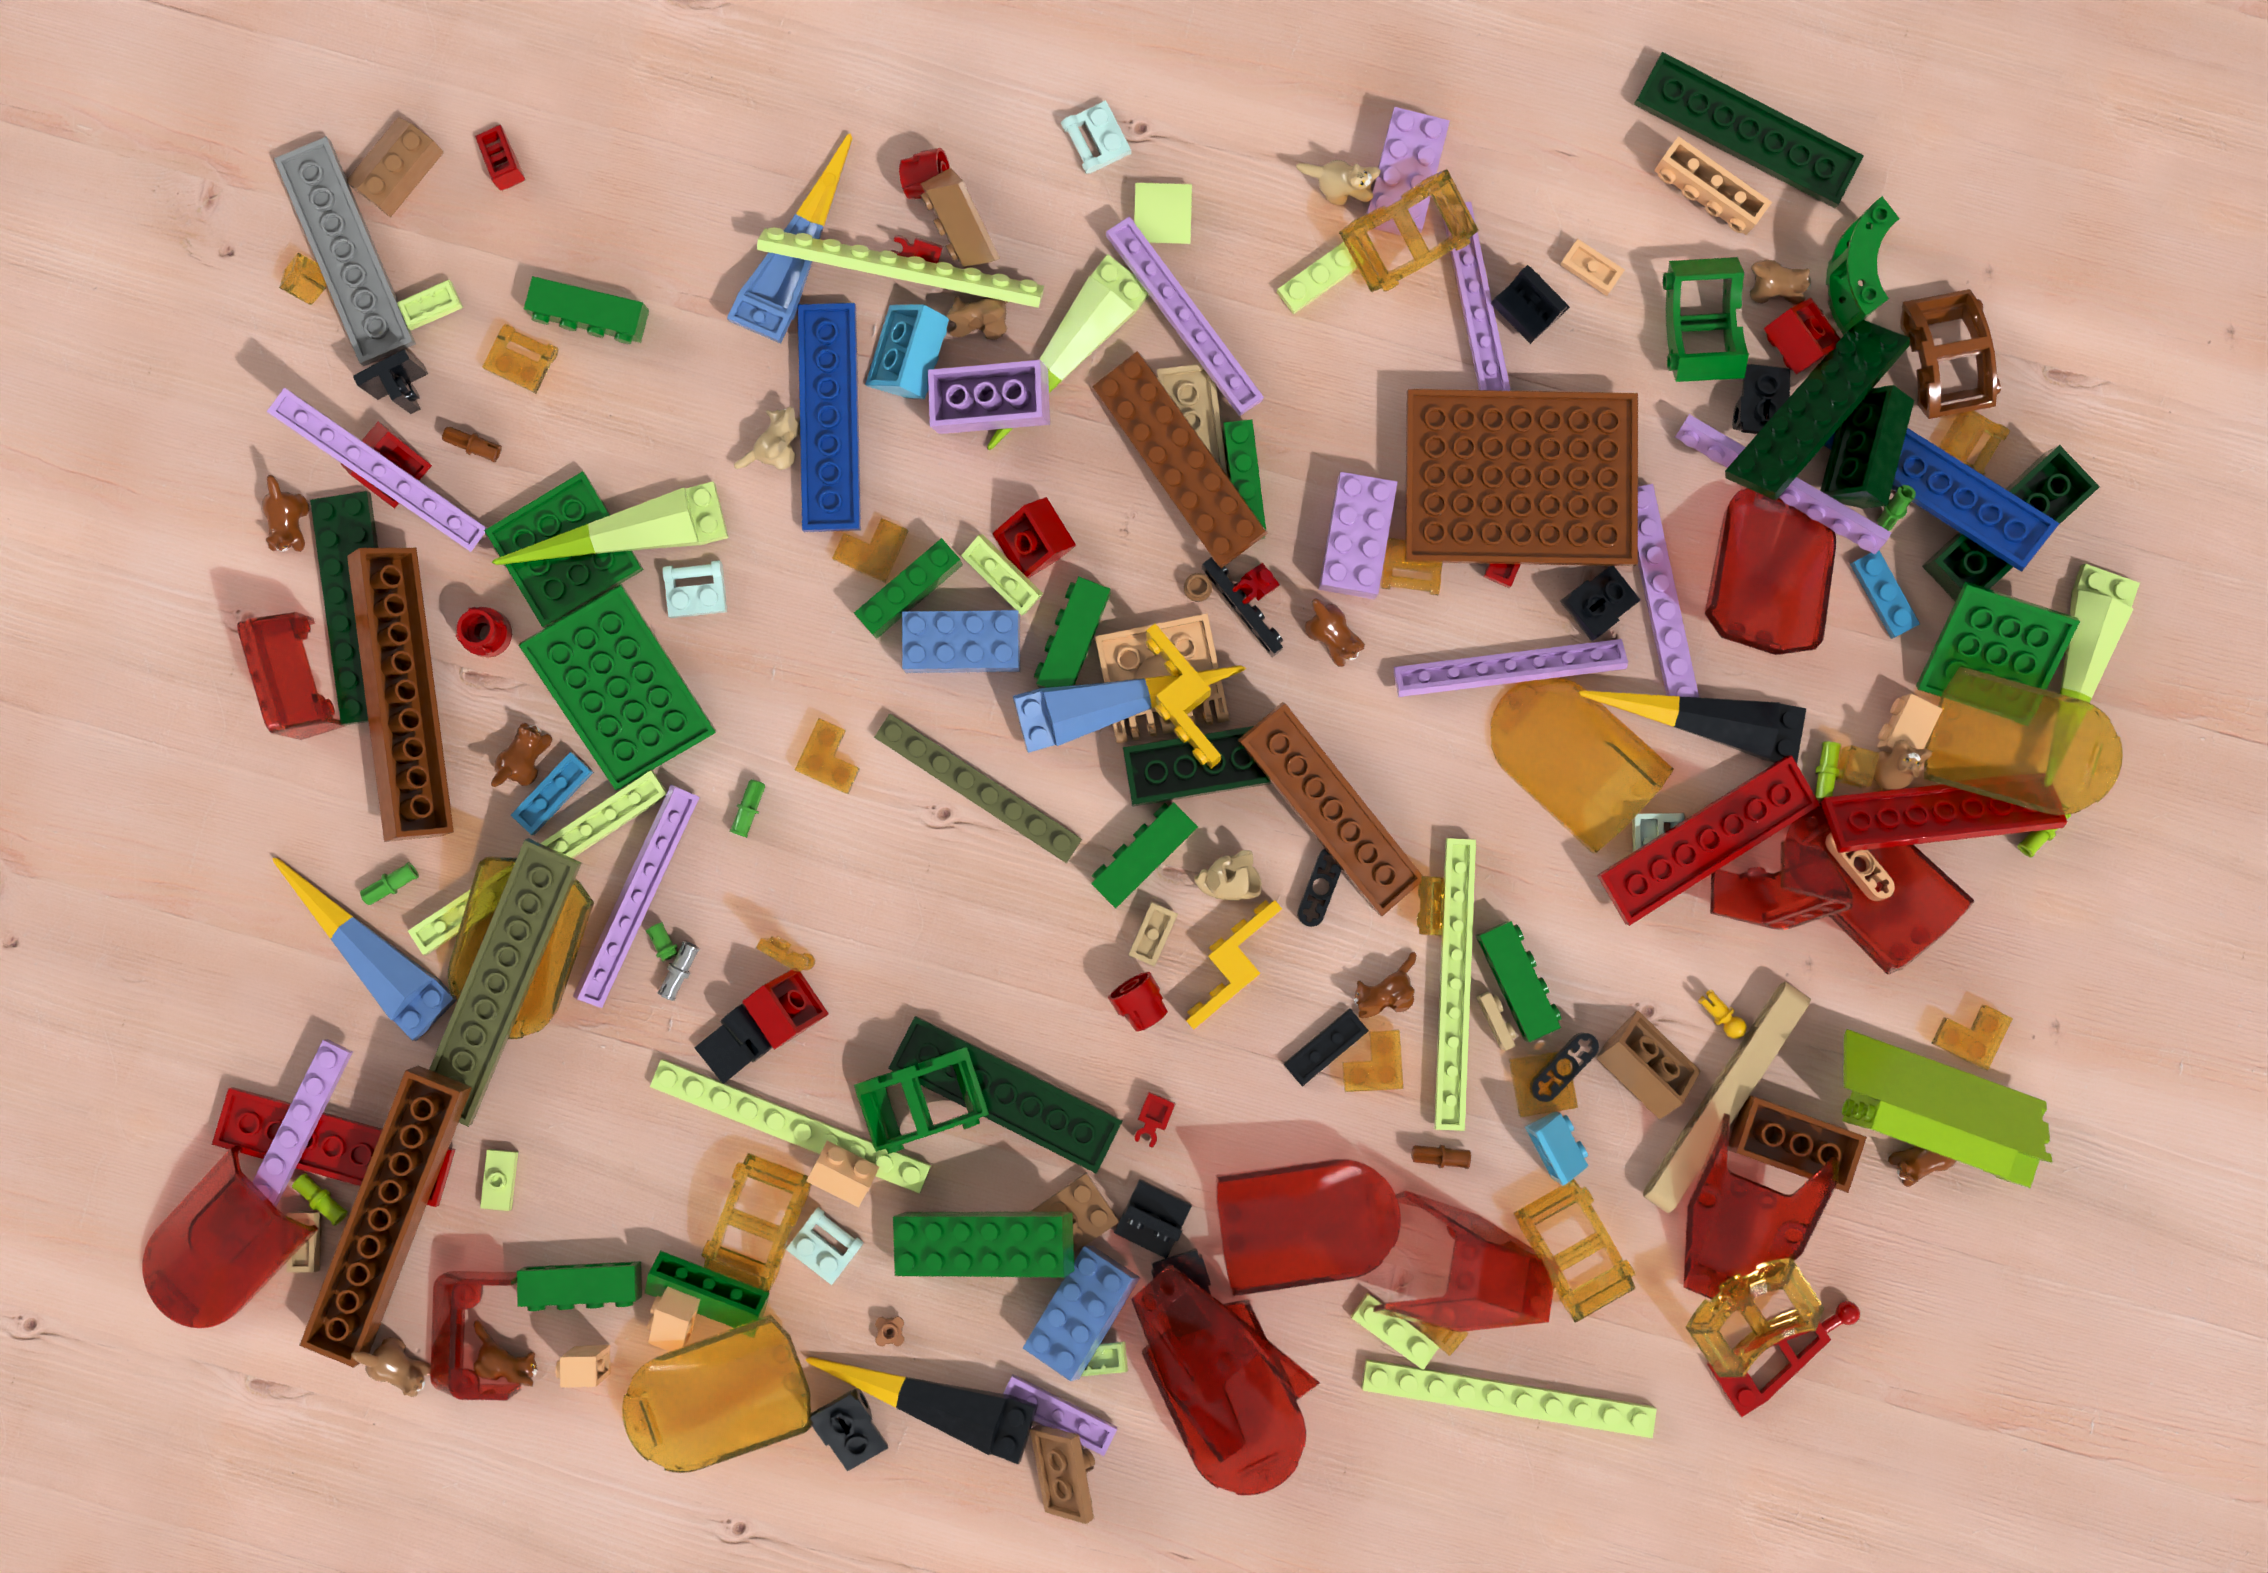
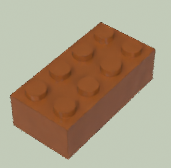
M1749 1096L1739 1111L1727 1150L1849 1193L1867 1137L1768 1101Z

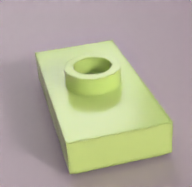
M450 280L397 302L406 325L411 331L463 308L455 287Z
M487 1150L481 1209L512 1210L518 1151Z
M1125 1341L1100 1344L1081 1376L1128 1372Z

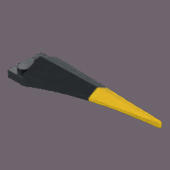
M1598 691L1578 692L1579 696L1675 727L1766 761L1778 762L1782 758L1791 755L1796 763L1798 761L1806 708L1780 704L1779 702Z
M814 1357L805 1359L807 1363L987 1455L992 1454L1015 1464L1021 1462L1038 1407L1034 1403L1008 1394L914 1379Z

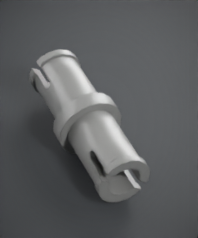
M687 941L682 942L674 962L669 963L667 967L669 972L660 990L657 992L659 995L668 1000L675 1001L684 979H688L690 975L689 969L700 950L699 947Z

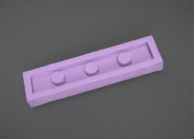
M1012 1374L1003 1394L1012 1395L1038 1405L1033 1421L1043 1426L1079 1434L1081 1445L1102 1456L1105 1455L1117 1431V1426Z

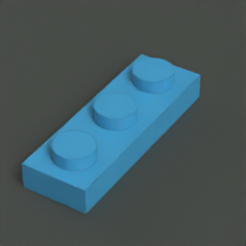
M1880 550L1876 554L1869 553L1850 563L1891 639L1920 625Z
M570 752L519 805L511 816L531 835H535L594 772L573 752Z

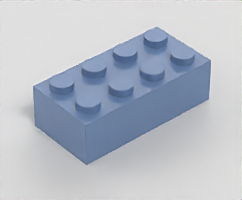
M903 611L902 669L905 673L1020 672L1019 611Z
M1084 1246L1074 1261V1272L1067 1275L1062 1281L1024 1344L1023 1349L1069 1381L1080 1379L1140 1277L1094 1246Z

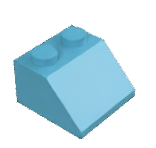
M1554 1111L1525 1126L1549 1175L1554 1181L1564 1186L1588 1167L1585 1160L1588 1157L1587 1151L1580 1141L1576 1142L1571 1132L1574 1131V1127L1567 1115L1562 1116L1561 1113Z

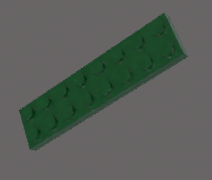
M1664 52L1659 56L1634 104L1833 208L1839 205L1864 155Z
M1862 320L1848 330L1837 342L1836 348L1823 358L1725 470L1726 479L1776 501L1910 346V337Z
M363 491L310 500L340 723L344 726L369 722L347 556L358 548H378L371 493Z
M917 1016L914 1017L888 1069L896 1071L915 1065L918 1070V1063L967 1047L989 1115L984 1116L985 1118L1097 1174L1123 1120ZM953 1065L918 1076L920 1085L966 1108Z

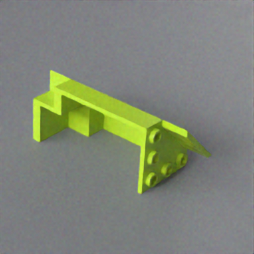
M1846 1029L1844 1034V1088L1852 1090L1850 1099H1846L1842 1107L1843 1122L1877 1131L1981 1169L2001 1180L2031 1188L2039 1161L2052 1163V1154L2047 1153L2045 1149V1144L2050 1142L2049 1124L2043 1121V1115L2047 1111L2046 1101Z

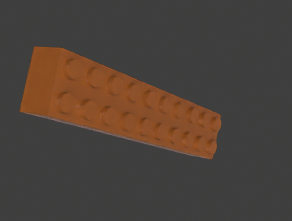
M358 548L349 554L347 559L384 842L441 837L453 833L454 829L417 548Z
M421 1066L405 1070L299 1346L353 1368L360 1364L352 1359L353 1352L362 1351L370 1353L472 1089L471 1086Z

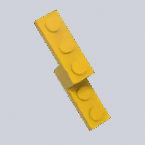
M1155 623L1146 630L1147 641L1145 643L1154 655L1160 654L1166 661L1164 666L1173 677L1179 676L1178 679L1156 695L1157 706L1155 709L1165 721L1170 719L1176 726L1174 732L1183 743L1188 741L1195 749L1192 751L1195 758L1202 765L1207 763L1212 769L1220 762L1221 755L1187 715L1210 697L1211 688Z
M1264 900L1253 910L1256 914L1248 922L1243 918L1231 928L1234 934L1227 940L1220 937L1209 947L1211 953L1208 955L1209 959L1229 983L1225 986L1221 982L1209 992L1212 998L1204 1004L1200 1001L1187 1011L1189 1017L1186 1021L1193 1030L1260 974L1238 946L1282 910L1275 900L1270 903Z

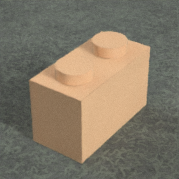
M1913 694L1897 698L1890 710V713L1893 715L1889 723L1884 724L1878 734L1880 742L1877 748L1892 753L1896 741L1905 740L1912 748L1924 749L1943 709Z
M827 1141L806 1181L859 1208L877 1174L879 1166Z
M667 1286L663 1296H657L651 1307L650 1313H652V1316L647 1325V1330L650 1331L648 1343L681 1356L693 1333L700 1299Z
M610 1345L574 1346L563 1354L556 1363V1378L560 1379V1388L596 1387L610 1375Z

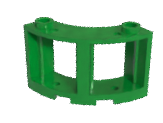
M1883 196L1875 201L1843 233L1828 263L1826 273V285H1828L1830 299L1828 300V305L1842 334H1845L1852 327L1867 318L1889 299L1879 280L1877 257L1885 234L1900 218ZM1861 280L1863 286H1859L1858 281Z
M1738 257L1669 261L1668 272L1663 274L1662 283L1663 289L1666 290V329L1669 350L1667 368L1668 371H1673L1676 382L1741 379L1745 377L1749 353L1745 343L1743 326L1737 327L1736 309L1742 308V288L1745 272ZM1723 279L1722 313L1680 315L1682 281ZM1723 330L1726 352L1685 353L1682 332Z
M967 1047L918 1063V1070L913 1065L854 1085L875 1151L886 1149L887 1153L891 1154L904 1149L903 1144L959 1125H962L963 1129L980 1124L979 1118L989 1115ZM953 1065L968 1113L933 1125L918 1076ZM900 1082L916 1127L915 1131L905 1134L900 1133L885 1088Z

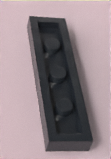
M1212 557L1202 564V570L1271 657L1278 654L1283 648L1280 644L1283 641L1280 634L1273 627L1270 630L1263 622L1265 616L1256 605L1251 607L1249 603L1244 604L1242 602L1246 598V594L1242 590L1233 591L1234 586L1238 583L1233 585L1227 575L1230 573L1225 566L1220 568Z

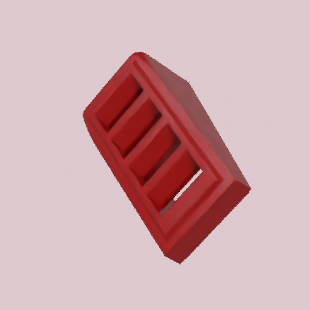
M501 124L475 136L491 180L500 191L506 190L525 180L522 169ZM500 139L501 142L487 148L488 144Z

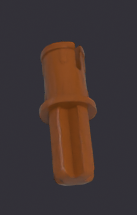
M446 427L442 435L444 442L465 449L468 455L475 454L495 463L501 454V445L478 437L477 433L470 435L455 428Z
M1415 1145L1412 1148L1411 1158L1415 1163L1438 1165V1168L1452 1166L1469 1169L1471 1151L1445 1148V1145H1440L1439 1148Z

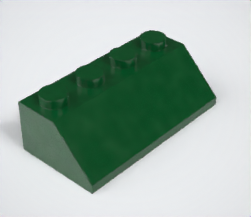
M1894 385L1873 388L1836 430L1820 491L1848 506L1862 509L1887 506L1915 400Z

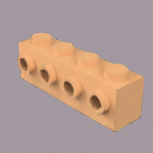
M1679 136L1654 170L1662 181L1675 185L1681 189L1682 194L1686 198L1698 201L1705 206V210L1715 217L1719 216L1728 223V226L1733 231L1743 233L1744 235H1747L1754 228L1772 203Z

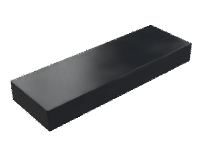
M1349 1008L1283 1064L1303 1087L1369 1030Z

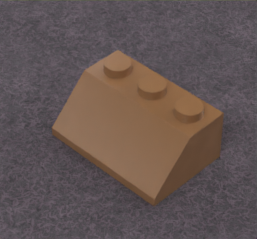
M398 117L349 176L347 183L391 218L444 152L430 137L412 123Z
M952 168L921 183L925 192L921 194V198L928 211L934 210L937 219L933 220L939 234L941 236L946 235L950 243L946 245V249L953 261L958 260L963 267L994 262L1000 259L964 181Z
M1638 1010L1609 1038L1597 1056L1602 1065L1658 1119H1662L1684 1103L1701 1072Z

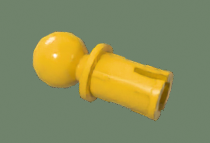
M1712 989L1705 993L1713 1002L1712 1004L1702 995L1698 1000L1699 1004L1715 1018L1714 1023L1716 1025L1724 1024L1723 1029L1726 1036L1732 1039H1739L1745 1035L1747 1025L1742 1018L1732 1016L1734 1012L1732 1007L1728 1008Z

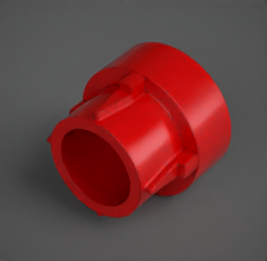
M942 148L921 151L920 153L913 154V157L900 160L899 175L906 197L908 199H920L921 194L925 193L921 183L950 168L948 158Z
M468 608L469 611L465 612L457 623V635L455 636L458 641L461 642L467 651L480 657L491 658L503 653L508 648L512 639V627L509 620L502 613L492 608ZM489 625L490 632L482 640L479 635L482 627Z
M1144 972L1128 979L1115 988L1108 996L1117 1014L1122 1015V1017L1125 1016L1136 1032L1153 1026L1168 1012L1162 1001L1163 997L1160 994V987L1150 972Z

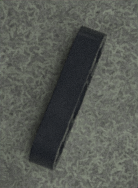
M1325 848L1317 857L1297 912L1299 921L1308 927L1317 926L1323 921L1342 871L1339 865L1333 864L1329 873H1335L1333 879L1326 874L1317 873L1318 868L1325 870L1327 861L1323 860V857L1330 854ZM1318 878H1323L1329 883V890L1325 895H1318L1313 890V883ZM1309 894L1315 899L1325 900L1323 906L1317 903L1315 912L1319 916L1317 919L1312 918L1310 922L1306 921L1307 916L1303 914V910L1310 909L1313 901H1307Z
M1588 1033L1574 1035L1531 1080L1529 1086L1531 1095L1542 1102L1553 1100L1596 1056L1599 1050L1597 1039ZM1589 1039L1588 1047L1591 1050L1589 1052L1582 1051L1576 1056L1581 1059V1062L1578 1064L1577 1060L1573 1056L1568 1055L1567 1052L1571 1050L1572 1053H1576L1581 1047L1578 1043L1579 1040L1587 1041ZM1568 1059L1571 1062L1572 1070L1568 1075L1562 1076L1557 1072L1556 1065L1559 1060ZM1551 1071L1552 1075L1561 1080L1558 1085L1556 1081H1552L1548 1086L1550 1093L1548 1095L1544 1093L1539 1095L1540 1088L1538 1083L1540 1081L1547 1083L1552 1078L1547 1075Z

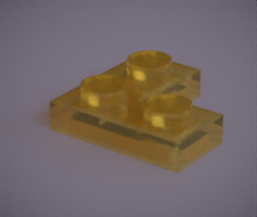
M881 518L870 544L843 533L832 559L886 583L909 531Z
M818 718L795 771L849 794L860 768L834 757L846 730Z
M1982 1005L1971 1029L1949 1018H1943L1931 1044L1988 1071L2013 1018L1987 1005Z
M1400 1030L1369 1031L1371 1061L1342 1062L1344 1092L1403 1089Z

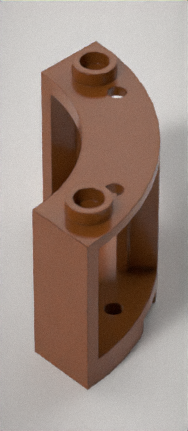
M1968 289L1903 302L1900 328L1905 336L1910 337L1911 351H1918L1921 368L1916 370L1918 383L1917 405L1926 417L1932 419L1995 407L1997 394L2001 391V384L1997 378L1995 351L1990 329L1983 312L1982 301L1976 299L1975 295ZM1957 319L1964 321L1971 339L1934 346L1928 325ZM1975 355L1978 378L1977 388L1941 395L1938 362Z

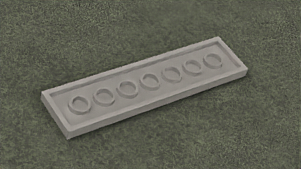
M324 137L274 158L359 363L362 366H366L415 345L413 335L399 309L397 297L352 190L347 183V178L331 140L328 137Z

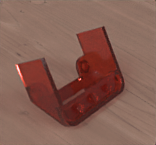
M299 612L249 618L239 621L237 630L267 729L272 734L303 740L345 726L341 725L340 720L333 718L335 709L331 700L325 699L323 695L317 692L303 640H306L308 633L311 632L310 625L315 624L314 618Z
M1782 841L1781 871L1773 874L1766 872L1761 867L1748 868L1747 872L1741 874L1720 869L1711 874L1710 914L1777 930L1791 929L1853 907V894L1829 854L1822 850V847L1816 845L1805 846Z
M449 1271L440 1275L435 1280L433 1285L430 1380L435 1389L460 1400H509L521 1391V1385L480 1384V1379L476 1372L463 1368L465 1309L473 1308L480 1303L483 1296V1285L512 1286L517 1283V1272Z

